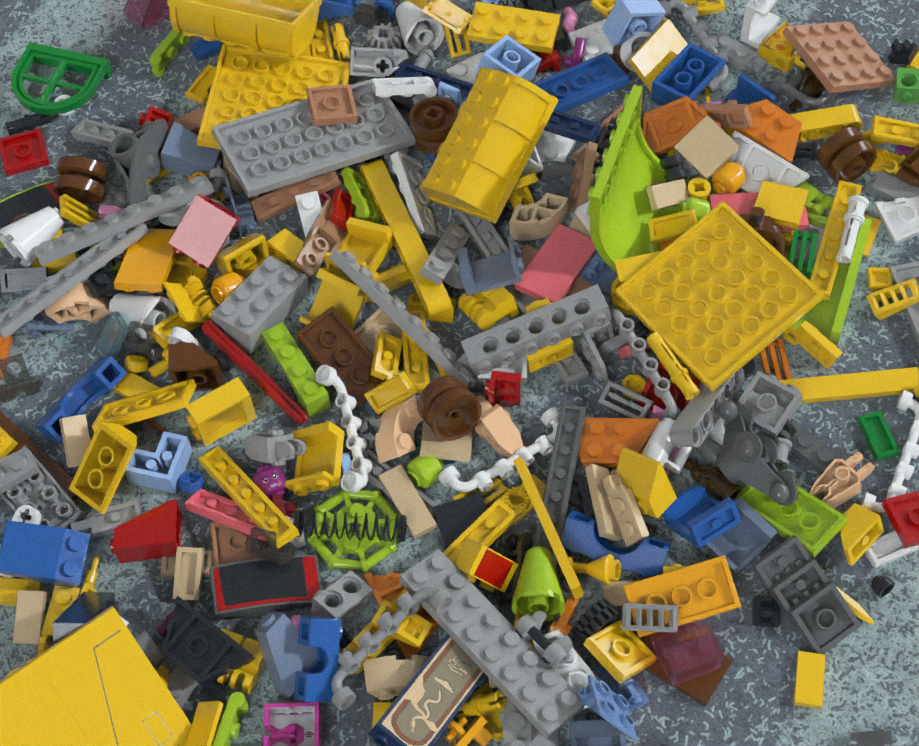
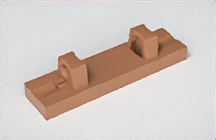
M693 100L695 105L701 107L712 119L718 121L722 128H750L753 123L748 105L737 104V100H728L726 104H697V101Z

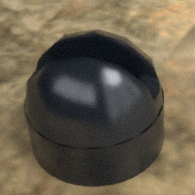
M885 575L875 576L871 584L873 592L879 598L886 596L895 586V583Z

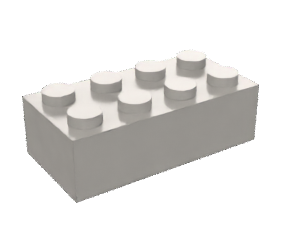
M268 256L211 313V319L238 347L251 354L263 342L261 332L281 323L307 296L308 276L274 257Z

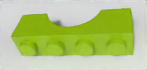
M281 322L261 332L265 348L275 364H278L286 374L298 401L309 415V418L330 408L328 392L322 384L316 381V373L284 323Z

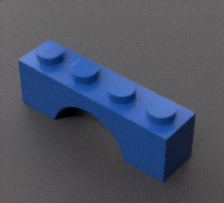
M100 356L34 426L51 443L61 444L63 439L59 419L82 415L97 398L111 391L127 372L112 356Z
M572 511L567 517L561 538L563 547L569 553H581L590 556V559L593 561L612 554L615 560L620 561L621 571L627 572L630 570L639 573V576L644 579L662 574V569L665 566L671 547L670 543L649 536L631 547L615 546L604 537L599 536L596 518L576 511Z

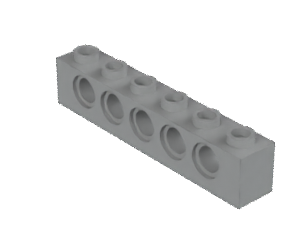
M598 284L467 338L461 341V344L476 377L480 374H487L492 369L502 365L511 364L523 356L535 354L538 350L547 346L556 345L566 338L578 336L590 328L602 326L607 321L612 320L608 304Z

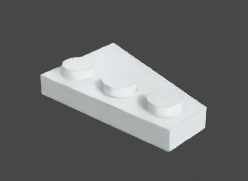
M559 629L544 635L550 642L564 637ZM533 640L536 651L541 655L543 649ZM573 646L566 653L569 657L561 667L557 668L555 665H552V668L577 694L582 687L586 688L590 685L588 675L600 681Z

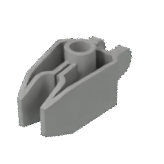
M280 428L269 429L266 432L251 434L245 437V453L251 460L270 463L271 466L285 465V460L294 459V455H303L307 448L303 440L293 439V432H284Z

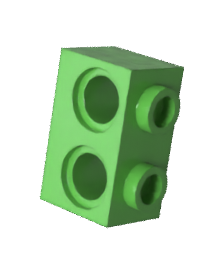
M897 67L893 84V101L919 103V69Z

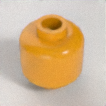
M725 162L711 176L713 189L718 194L736 193L746 180L745 170L737 162Z
M232 271L214 279L211 287L213 299L219 304L222 303L245 278Z

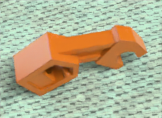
M569 594L563 615L560 616L558 621L554 620L548 633L559 629L564 636H570L572 626L569 625V622L576 613L575 610L581 597L575 600L573 594Z

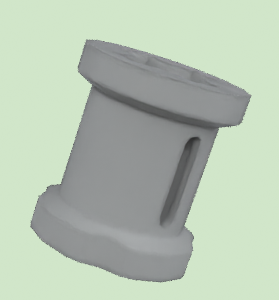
M780 437L773 438L772 440L778 448V457L774 465L777 470H786L789 467L787 459L788 453L792 448V442Z

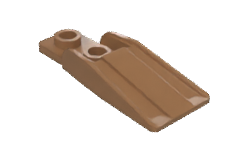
M329 199L325 201L302 245L303 248L294 261L309 276H313L321 263L325 261L323 255L326 252L333 253L334 250H337L348 235V230L344 231L327 219L331 204Z

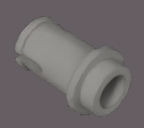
M429 48L419 50L417 53L418 57L413 65L426 69L429 62L431 63L434 59L432 50Z

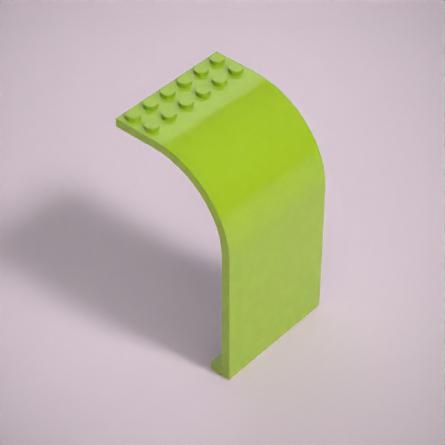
M633 85L630 94L626 93L623 102L624 111H619L616 120L617 129L611 131L609 144L611 145L609 149L605 148L603 152V166L597 168L595 174L596 184L595 186H590L587 200L590 201L587 215L590 216L592 242L601 258L614 272H616L615 260L660 251L659 243L653 244L651 242L648 220L677 213L679 206L677 204L672 207L656 210L651 208L646 188L654 183H666L664 178L665 170L661 168L659 158L649 148L642 133L640 118L643 87ZM684 179L686 188H688L690 180ZM711 188V191H710L709 196H710L711 194H718V193H716V192L714 191V189ZM807 212L810 225L825 229L828 217ZM865 218L864 224L859 227L851 262L849 264H839L829 301H820L791 327L798 329L807 320L830 342L838 346L872 219ZM785 246V258L788 260L791 247ZM795 261V264L793 263V266L795 268H797L798 266L797 261ZM804 264L802 270H806L807 264Z

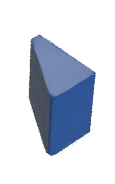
M375 0L376 14L394 21L395 8L392 1Z

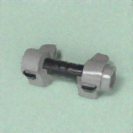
M537 611L532 616L526 614L521 617L515 626L516 633L520 637L523 636L527 641L533 639L543 649L541 655L545 663L551 666L555 665L557 668L561 667L569 657L566 653L573 646L568 635L550 642L540 632L541 626L547 617L542 611Z

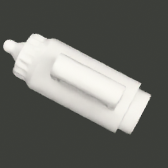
M664 418L658 422L641 454L661 462L662 466L675 474H679L692 451V447L677 446L681 450L674 463L668 460L674 448L669 439V432L675 420Z

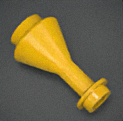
M612 554L603 556L590 563H575L572 557H568L575 573L589 574L608 586L613 581L620 579L621 563L619 560H615Z

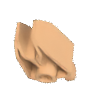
M477 395L482 409L481 417L475 427L476 433L481 439H485L498 454L505 458L513 456L518 449L523 447L519 430L511 421L510 414L498 404L492 407L488 400H485L481 395Z
M860 452L853 454L846 461L834 459L814 482L809 493L818 499L825 496L821 501L835 509L861 493V481L872 473L875 466L870 462L856 472L853 468L863 458Z

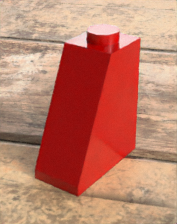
M170 500L114 528V538L110 539L111 553L116 555L119 563L176 556L177 547H181L182 511L177 500Z

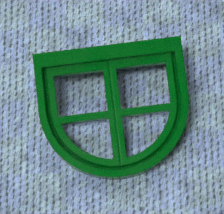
M29 42L13 70L11 85L16 99L23 107L38 114L56 115L70 112L85 104L95 94L102 79H110L112 69L109 60L106 58ZM32 63L56 67L51 79L27 74ZM65 70L90 75L84 86L60 81ZM24 80L47 85L39 100L28 95L24 89ZM56 87L78 91V93L68 99L48 102Z

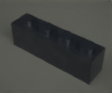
M83 592L53 622V645L111 606L118 613L119 603L115 601V592Z

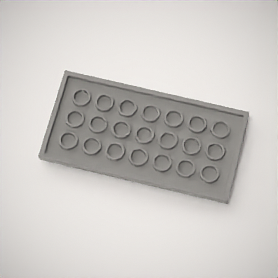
M372 79L351 85L358 114V123L313 127L308 100L303 99L212 127L213 136L248 198L415 145L416 138L391 99L375 95L372 88Z

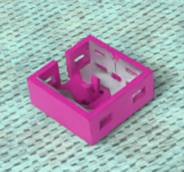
M320 703L264 704V728L267 733L271 732V741L268 735H263V746H321Z

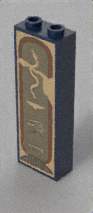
M447 634L368 735L373 738L377 746H432L486 674Z

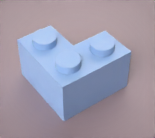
M164 431L155 453L135 449L124 472L128 482L176 494L179 487V476L184 473L193 451L188 437Z

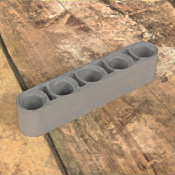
M742 368L713 392L704 384L701 385L699 394L690 400L670 428L669 439L673 446L699 447L720 419L718 406L721 402L732 401L743 386L744 371Z

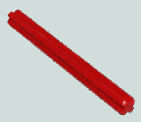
M208 320L202 325V332L299 426L306 423L309 415L212 320Z

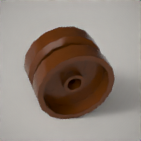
M433 97L419 101L412 107L409 113L412 134L416 138L415 147L426 154L437 155L440 144L445 142L458 116V108L453 102L445 98Z
M847 127L836 132L825 141L817 153V162L825 171H829L828 174L837 185L839 180L852 182L861 177L873 165L877 157L876 150L868 141H864L865 138L856 127Z
M60 157L57 165V172L60 176H57L54 180V193L58 196L67 194L80 203H101L104 200L105 187L102 184L107 182L108 167L99 161L86 157Z
M443 376L435 379L423 389L417 401V411L420 417L429 425L433 433L442 440L453 441L464 437L473 430L481 417L482 406L479 400L469 391L463 381L455 376Z

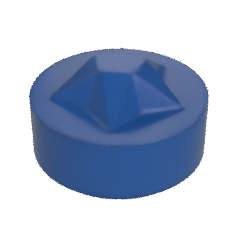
M196 471L184 472L179 476V488L184 492L195 493L204 488V476Z

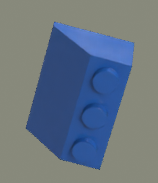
M688 43L652 82L651 101L661 106L688 96L693 101L726 65V60Z

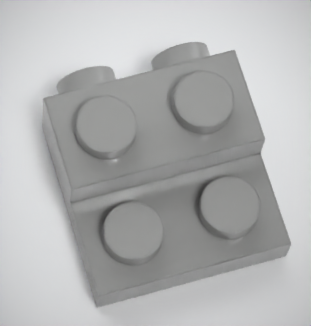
M758 370L738 402L755 412L754 426L777 437L787 420H791L802 403V393L793 385H785L779 382L774 375L770 373L764 374Z

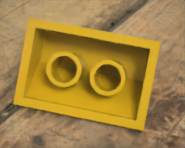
M99 422L69 489L98 512L105 514L136 449L137 436L121 424Z

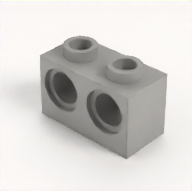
M350 570L344 576L340 575L335 578L325 590L321 589L314 595L311 614L318 617L341 619V625L343 626L370 604L373 589Z

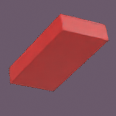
M337 187L332 194L327 219L344 231H347L346 222L350 217H353L355 205L351 202L352 197Z

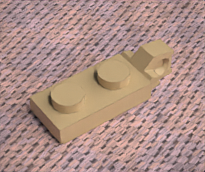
M620 474L605 477L603 479L604 488L626 547L634 546L648 537L649 532L632 489H628L623 484Z

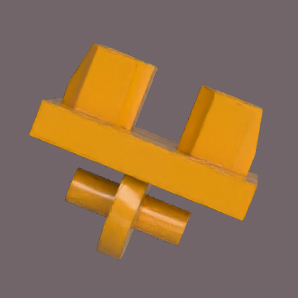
M462 716L458 722L451 720L447 727L450 731L445 736V739L451 742L456 736L458 737L451 746H467L472 739L480 746H486L494 736L485 726L488 721L483 716L476 717L465 730L463 728L468 723V720Z

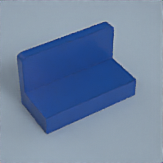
M744 74L738 76L737 87L725 96L724 102L737 100V104L749 105L767 99L774 104L776 97Z

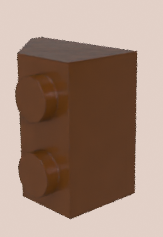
M178 342L177 344H168V370L173 384L194 379L197 386L194 392L215 390L225 384L218 361L195 343Z

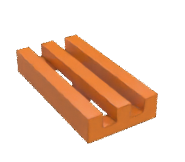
M782 338L777 339V341L771 342L766 347L769 348L775 377L778 380L792 379ZM775 347L778 348V353H779V357H780V361H781V365H782V370H783V374H784V378H785V379H782V377H781V373H780V369H779V364H778V360H777V356H776V352H775ZM764 348L759 355L763 373L766 374L770 373V368Z

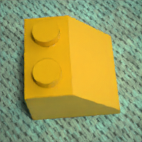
M252 233L247 237L241 238L228 248L220 250L215 259L218 269L223 275L232 271L239 276L247 278L270 256L266 238L263 234Z
M625 447L621 450L616 474H620L623 484L628 489H632L641 514H648L658 519L677 499L661 462Z

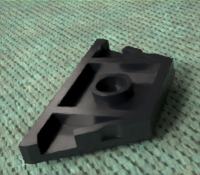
M179 596L175 598V610L172 619H169L167 635L163 639L160 652L198 684L203 686L255 659L251 653Z

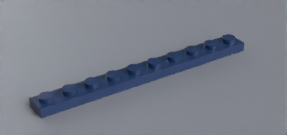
M406 62L402 64L394 75V78L430 77L437 88L436 96H438V84L440 81L460 89L462 99L465 96L468 97L474 85ZM554 109L544 131L586 144L589 141L594 142L601 131V124Z

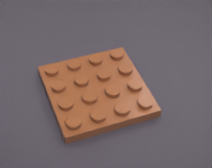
M849 21L786 26L782 32L829 93L891 87L894 84L895 77L891 70L879 59V55L870 48L867 41L861 37L856 31L855 26Z

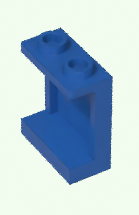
M699 482L676 496L677 499L662 513L666 526L698 548L742 522L733 499L728 497L719 502L710 497L706 489L699 485Z

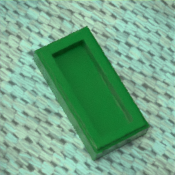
M881 410L857 416V423L875 462L900 455L901 452Z

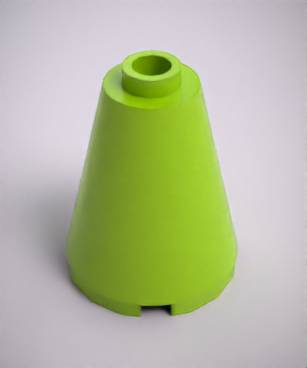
M535 546L525 554L511 608L516 616L517 613L523 616L526 614L532 616L535 612L542 611L547 615L544 622L554 620V615L560 613V616L563 615L565 600L551 552L545 547Z

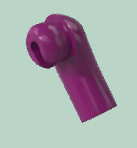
M579 37L575 39L573 55H566L564 57L563 65L565 67L571 68L578 65L584 55L586 39Z

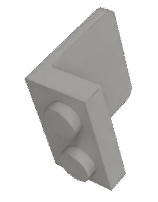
M610 320L602 326H595L582 333L583 337L579 338L583 347V354L586 360L591 362L596 380H602L605 386L609 379L605 364L597 349L602 343L614 337Z

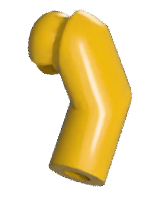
M168 348L162 351L164 358L148 369V372L154 379L168 371Z

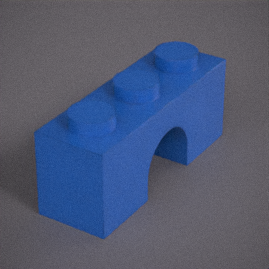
M300 616L298 643L314 647L317 652V660L311 669L296 671L295 699L304 702H332L334 693L332 692L331 682L340 665L338 659L341 656L339 652V642L343 635L341 619Z

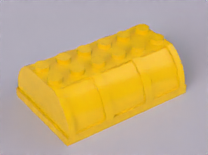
M167 0L171 25L174 31L182 33L184 36H198L206 41H220L228 46H243L247 50H260L269 55L279 54L292 60L297 59L311 43L318 20L319 6L322 4V0Z
M480 67L476 74L477 79L466 101L460 105L458 116L445 142L440 144L437 150L438 155L426 179L421 181L419 188L434 203L496 224L559 100L554 95L548 94L538 86L519 76Z

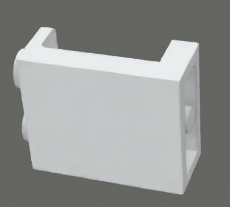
M750 0L747 3L740 41L754 48H759V44L771 34L780 22L779 16L769 12L778 0Z

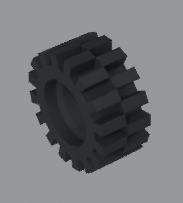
M607 598L599 599L597 603L592 604L590 609H586L585 613L575 622V626L572 627V633L584 644L587 638L620 620L621 613Z

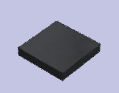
M482 493L432 508L445 550L487 510Z

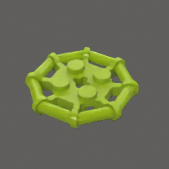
M342 488L341 491L313 508V511H316L318 536H320L324 511L327 512V520L330 521L328 531L330 536L334 514L328 511L344 500L346 506L337 512L339 537L343 528L345 512H347L348 532L354 524V517L357 512L358 525L361 526L359 528V537L362 535L365 513H368V529L371 538L375 522L373 508L376 504L385 515L388 514L390 538L393 535L397 514L399 515L400 523V514L395 512L382 496V492L377 489L375 491L359 490L356 493H351ZM350 499L366 500L369 503L367 506H363L360 503L351 504ZM378 518L379 534L381 528L384 527L385 518ZM334 529L333 536L330 539L327 538L326 534H323L318 539L314 530L312 536L307 538L308 544L313 545L325 560L327 568L331 570L334 568L356 570L367 573L371 567L391 553L395 554L397 551L396 542L398 534L396 529L392 542L389 541L388 536L386 541H379L377 531H375L374 538L369 541L365 529L362 540L357 538L356 533L349 540L346 536V531H344L343 537L338 539ZM331 541L337 549L336 553L332 554L323 542ZM375 546L380 547L378 551L365 559V553ZM350 553L359 556L360 560L342 559L341 557L343 554L348 555Z

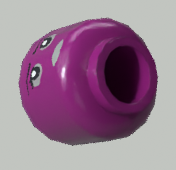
M265 464L256 470L257 474L252 478V481L269 499L272 495L282 494V498L287 495L286 491L288 488L285 487L287 479L280 467H271L270 464Z

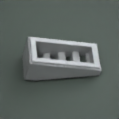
M623 603L622 630L677 633L678 605ZM631 609H636V625H630ZM642 609L647 610V626H641ZM653 610H658V626H653ZM664 610L669 611V627H664Z

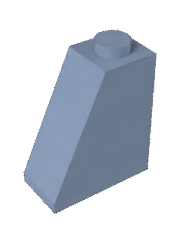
M173 123L161 152V169L192 176L196 172L205 174L214 168L222 169L223 161L219 160V149L197 146L198 136L179 123Z
M272 611L260 620V626L255 632L275 691L279 695L290 698L295 692L296 671L311 669L316 663L317 652L314 647L298 643L299 629L284 613Z

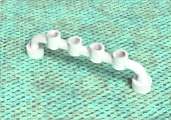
M321 365L316 371V381L325 386L333 385L337 391L338 396L335 403L336 406L341 408L343 417L340 423L347 431L346 447L351 450L353 456L351 468L354 471L344 473L341 479V487L345 491L356 493L367 485L368 473L372 469V462L363 458L362 454L367 447V442L365 439L358 437L357 434L362 424L361 419L352 414V410L356 406V399L347 394L344 383L337 376V372L333 367Z
M906 390L902 391L896 408L904 412L908 408L912 409L915 413V418L909 429V435L894 471V477L888 488L886 499L906 494L907 487L902 486L903 480L909 481L915 468L909 465L911 458L916 460L919 456V445L917 444L919 438V402L912 399L913 393ZM866 492L860 506L873 512H885L881 505L882 502H876V496Z
M556 407L548 409L540 418L547 428L553 427L552 433L547 436H540L528 447H521L513 456L499 460L487 471L478 472L470 481H459L460 473L455 466H449L439 474L438 479L444 487L451 486L454 490L460 492H469L476 488H479L481 492L487 491L494 484L491 479L499 475L502 480H505L514 473L512 467L515 464L513 460L521 457L528 467L535 460L534 454L540 451L543 456H546L553 451L560 412Z

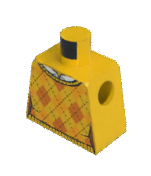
M785 21L759 44L758 54L767 61V64L788 73L796 65L804 69L807 64L782 34L786 26H791Z

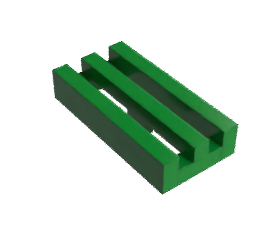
M794 229L788 261L793 265L797 240L802 239L797 269L805 277L810 278L818 233L813 232V235L808 234L809 231L801 233L799 229ZM807 241H811L807 268L802 270Z

